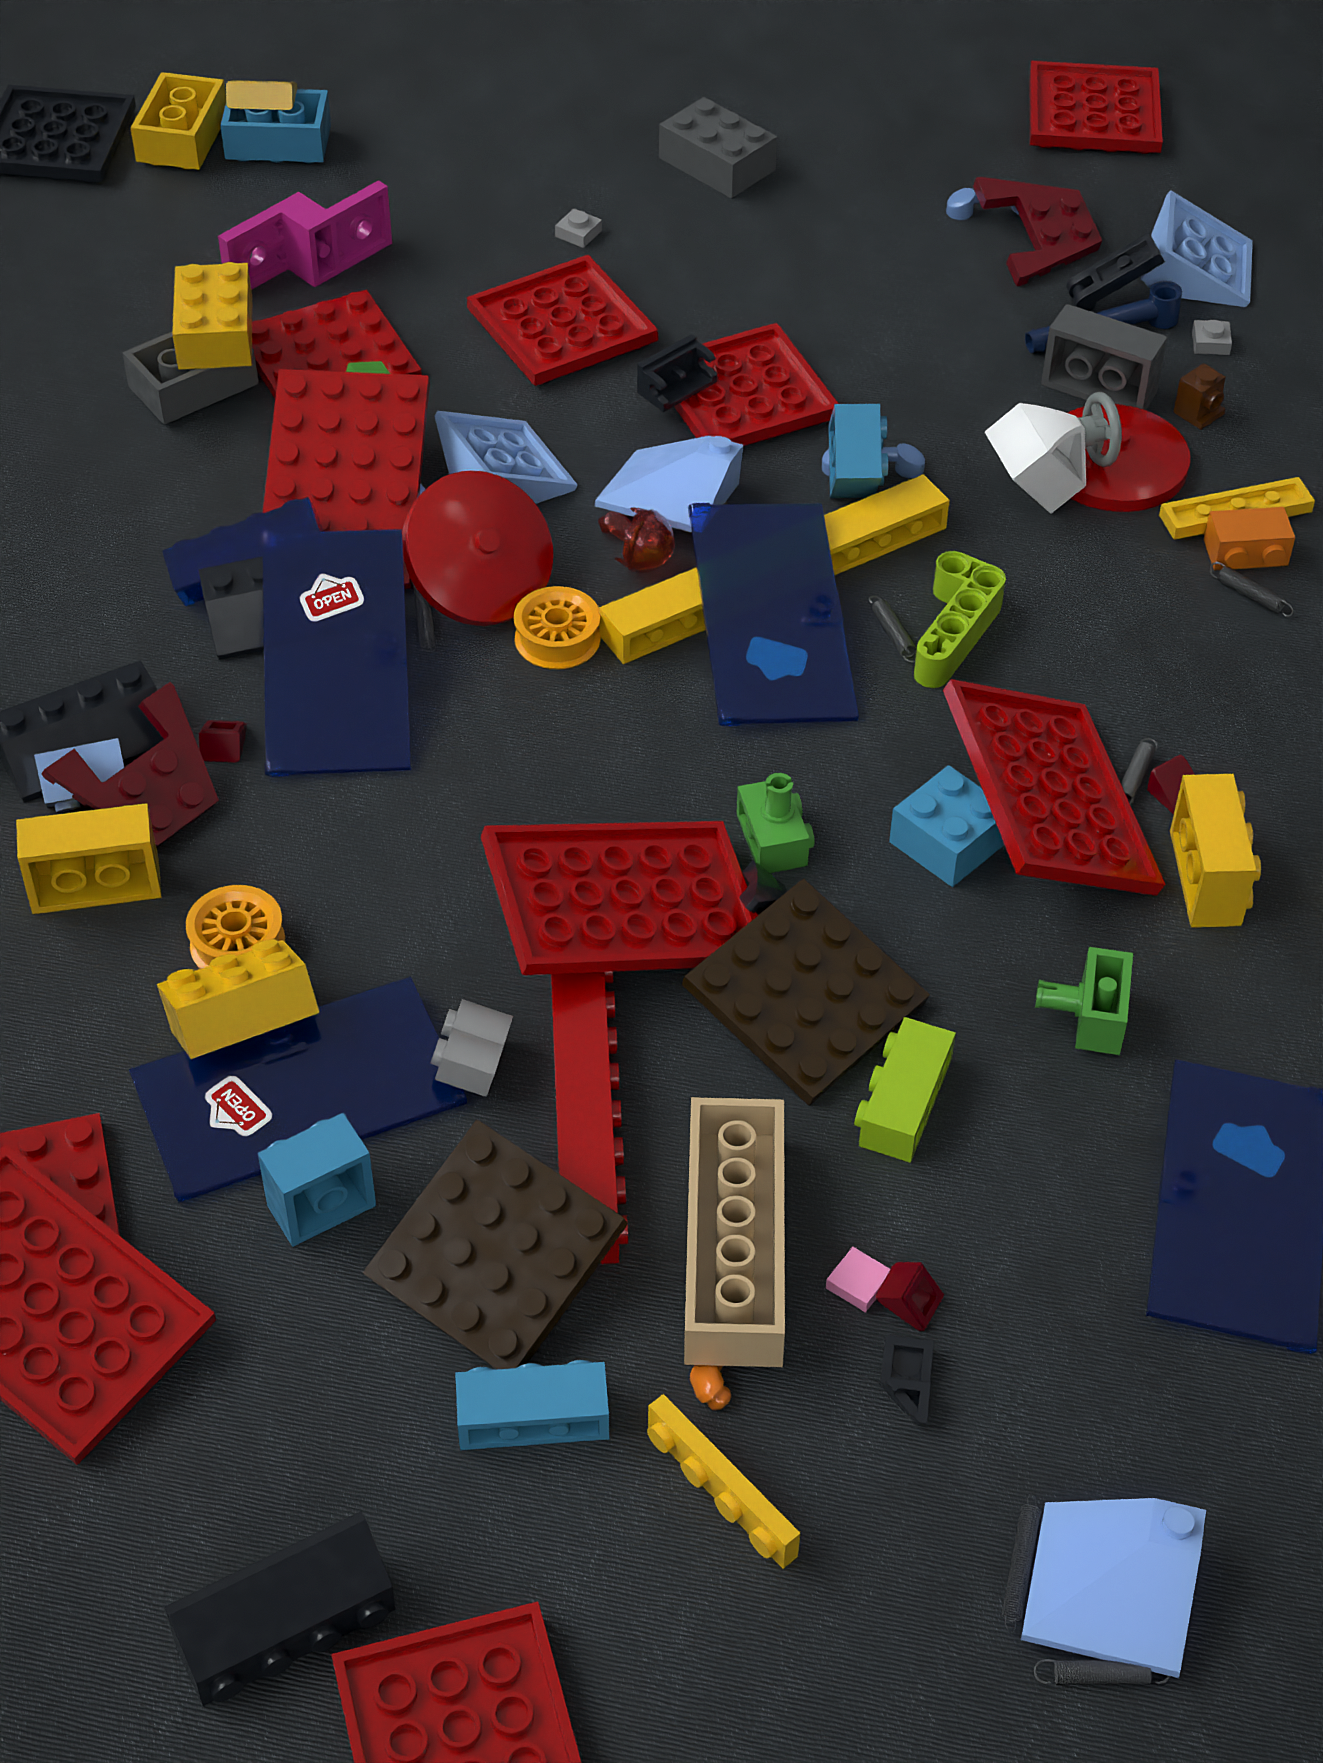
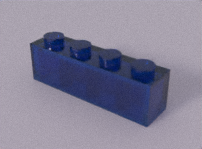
M309 497L290 500L283 504L282 507L266 513L252 514L246 520L230 526L216 527L209 534L198 538L181 540L175 543L173 547L162 550L174 591L184 605L188 606L204 600L198 569L327 543L318 513Z

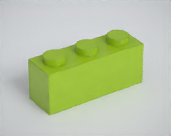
M904 1017L898 1033H889L883 1051V1057L887 1058L884 1067L876 1065L869 1084V1091L873 1092L869 1101L862 1100L856 1113L854 1126L861 1128L860 1147L911 1163L951 1063L955 1032Z

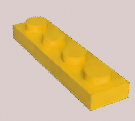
M1296 477L1163 503L1160 507L1159 516L1175 540L1205 534L1209 511L1284 507L1287 516L1290 517L1311 513L1315 500L1301 479Z
M664 1394L648 1405L647 1433L655 1447L662 1453L669 1451L680 1463L681 1470L689 1482L697 1488L703 1486L711 1494L722 1516L731 1523L737 1521L747 1531L750 1542L760 1555L767 1559L772 1557L782 1569L795 1560L799 1552L800 1532Z

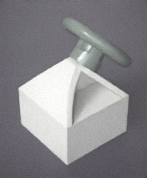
M1095 392L1089 396L1085 403L1082 417H1076L1075 415L1047 407L1019 403L985 431L1012 480L1049 513H1053L1086 486L1085 447L1095 464L1100 467H1108L1116 461L1122 442L1119 412L1112 398L1104 392ZM1101 405L1104 407L1107 413L1109 425L1107 420L1103 416ZM1110 439L1108 452L1104 456L1101 454L1103 443L1105 440Z

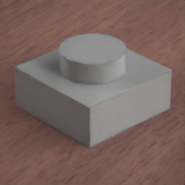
M576 209L571 210L555 225V237L582 248L602 231V219Z
M1194 320L1192 328L1194 354L1230 355L1232 340L1229 322Z

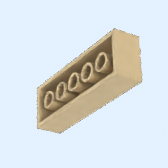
M691 1097L684 1365L783 1367L785 1340L784 1100Z

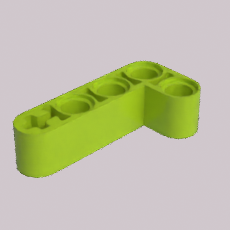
M957 551L944 552L938 556L933 593L937 599L947 603V605L917 644L914 678L920 685L928 688H938L945 685L999 614L1002 608L1006 582L1005 573L1001 569Z

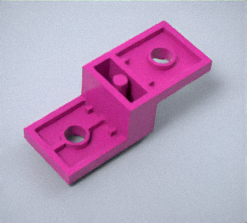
M378 180L328 209L323 208L302 193L297 192L220 234L218 240L222 264L226 262L248 263L251 290L286 270H290L313 287H316L392 244L388 186Z

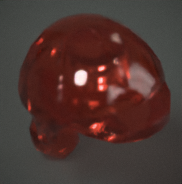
M631 507L632 512L637 513L632 521L625 514L610 511L600 517L598 523L602 533H611L624 541L622 553L624 559L615 557V560L626 566L630 571L638 573L651 572L661 567L671 557L675 547V536L666 517L657 510Z

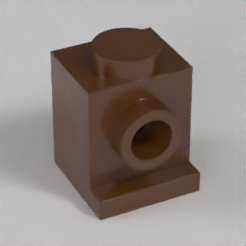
M1203 363L1181 377L1173 413L1200 430L1214 422L1225 413V408L1220 405L1224 399L1223 388L1226 376Z

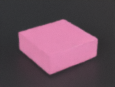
M852 1247L826 1279V1289L866 1313L877 1299L876 1293L890 1269Z

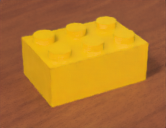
M161 72L131 126L136 162L150 163L155 166L166 165L181 167L187 170H199L221 129V121L226 105L224 80Z
M226 262L213 265L189 264L186 266H175L172 335L178 370L252 366V291L248 263Z
M1234 774L1183 775L1170 834L1190 927L1242 926L1246 909H1251L1253 905L1252 886L1254 881H1259L1261 862L1259 856L1252 853L1253 829L1251 823H1245V796L1243 791L1237 790Z
M147 803L16 820L17 857L32 914L162 898L159 858Z
M270 939L259 942L252 947V951L238 956L226 954L216 957L207 967L195 971L192 969L176 971L167 977V981L157 984L171 1031L190 1059L319 1013L306 965L284 940Z

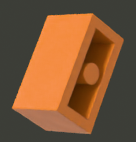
M1270 507L1209 511L1203 540L1211 564L1220 562L1231 569L1288 566L1295 535L1285 508ZM1220 564L1213 565L1214 571L1222 570L1224 567Z

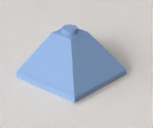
M1170 190L1166 195L1151 234L1165 263L1142 275L1140 280L1144 281L1149 288L1160 281L1174 282L1181 287V298L1246 307L1250 303L1253 240Z
M437 410L435 421L449 474L461 471H483L501 476L521 488L535 504L575 491L578 484L526 421Z
M704 436L636 450L597 497L595 506L701 535L739 484L743 445L731 442L730 439L722 436Z
M1157 1498L1045 1503L1021 1640L1106 1661L1139 1665L1151 1668V1672L1178 1678L1197 1578L1206 1510Z

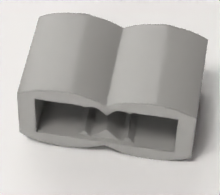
M462 999L458 1011L449 1009L441 1031V1035L449 1037L448 1041L439 1038L430 1063L439 1067L435 1080L487 1097L513 1016Z

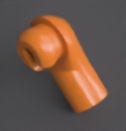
M694 1365L690 1373V1382L696 1397L701 1403H707L711 1410H721L731 1399V1391L728 1387L724 1386V1380L720 1373L724 1366Z

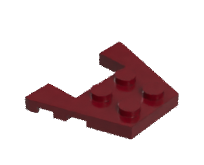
M976 177L973 188L982 209L1016 206L1035 251L1009 254L1006 264L1016 287L1028 283L1029 278L1035 275L1041 277L1050 273L1053 267L1061 263L1065 265L1070 264L1099 250L1102 239L1079 190Z
M171 681L144 699L138 706L164 740L105 782H101L74 748L45 768L41 773L47 781L53 785L56 782L72 793V798L84 806L86 804L90 805L95 810L147 803L156 848L219 801L175 686Z

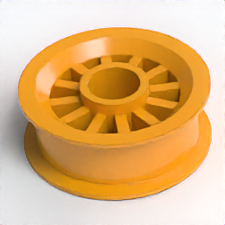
M563 586L541 588L526 595L515 608V646L520 655L528 662L547 669H567L583 664L597 652L601 641L598 628L600 624L599 607L586 593Z
M229 885L206 893L193 904L186 918V933L190 940V953L199 969L209 966L210 962L216 957L226 954L238 956L252 951V947L255 944L265 940L285 941L282 913L278 903L267 892L248 885Z

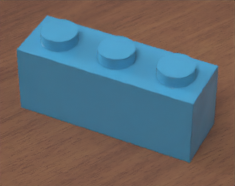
M575 1360L566 1365L552 1366L529 1363L510 1369L493 1370L488 1367H476L468 1372H455L460 1450L609 1439V1409L605 1362L592 1363L587 1360Z

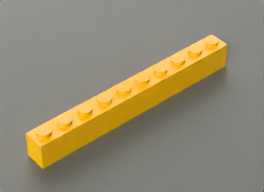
M924 474L904 481L894 487L599 607V634L622 664L628 663L946 529L950 500Z

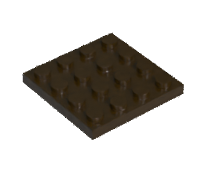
M804 878L685 975L682 986L809 1106L886 1039L890 1032H894L901 1025L904 1017L909 1018L921 1008L930 996L926 990Z
M476 1120L371 1260L363 1274L493 1368H518L521 1365L528 1364L624 1231L628 1222L624 1217L479 1120Z

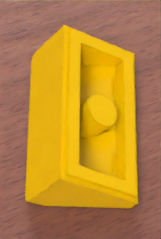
M228 81L226 83V105L228 108L291 110L294 106L297 84L295 82Z

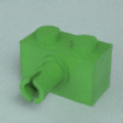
M784 773L771 774L763 782L738 786L737 817L753 860L769 873L808 866L809 848H813L815 844L810 823H804L802 819L803 811L800 796L798 793H792V779Z
M1089 947L1082 982H1079L1078 986L1039 980L1035 1008L1074 1012V1017H1078L1075 1049L1120 1055L1128 1020L1133 953Z

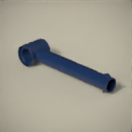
M1160 281L1151 286L1148 299L1101 311L1097 314L1130 325L1148 321L1150 325L1156 328H1172L1179 321L1182 289L1174 282ZM1050 326L1036 330L1033 328L1025 333V344L1030 353L1045 351Z

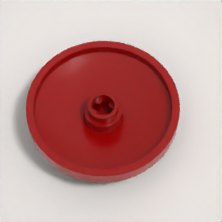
M1115 404L1119 412L1122 428V442L1119 455L1112 465L1100 467L1092 461L1085 447L1086 486L1070 499L1092 508L1114 512L1141 511L1161 505L1173 498L1186 482L1190 466L1188 444L1182 434L1160 416L1137 407ZM1101 405L1103 416L1107 420L1109 425L1107 413L1104 407ZM1084 407L1067 413L1076 417H1082ZM1110 439L1105 440L1103 443L1101 454L1104 456L1108 452Z
M461 471L444 476L435 481L417 497L404 522L402 551L404 562L413 584L432 607L455 621L475 626L505 623L514 619L515 608L526 595L538 589L546 588L553 567V543L547 522L535 502L521 488L501 476L483 471Z

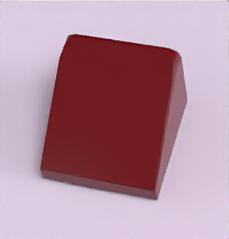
M208 720L199 731V750L203 761L238 762L242 756L247 723H244V721Z
M1182 754L1155 767L1150 773L1147 791L1173 815L1183 775H1195Z
M922 1262L895 1263L876 1293L877 1300L883 1306L918 1331L926 1329L944 1297V1293Z

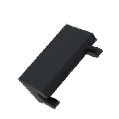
M691 334L637 364V393L659 410L665 412L718 382V374L711 367L707 366L704 361L705 359L710 363L716 357L707 347L697 341V337Z

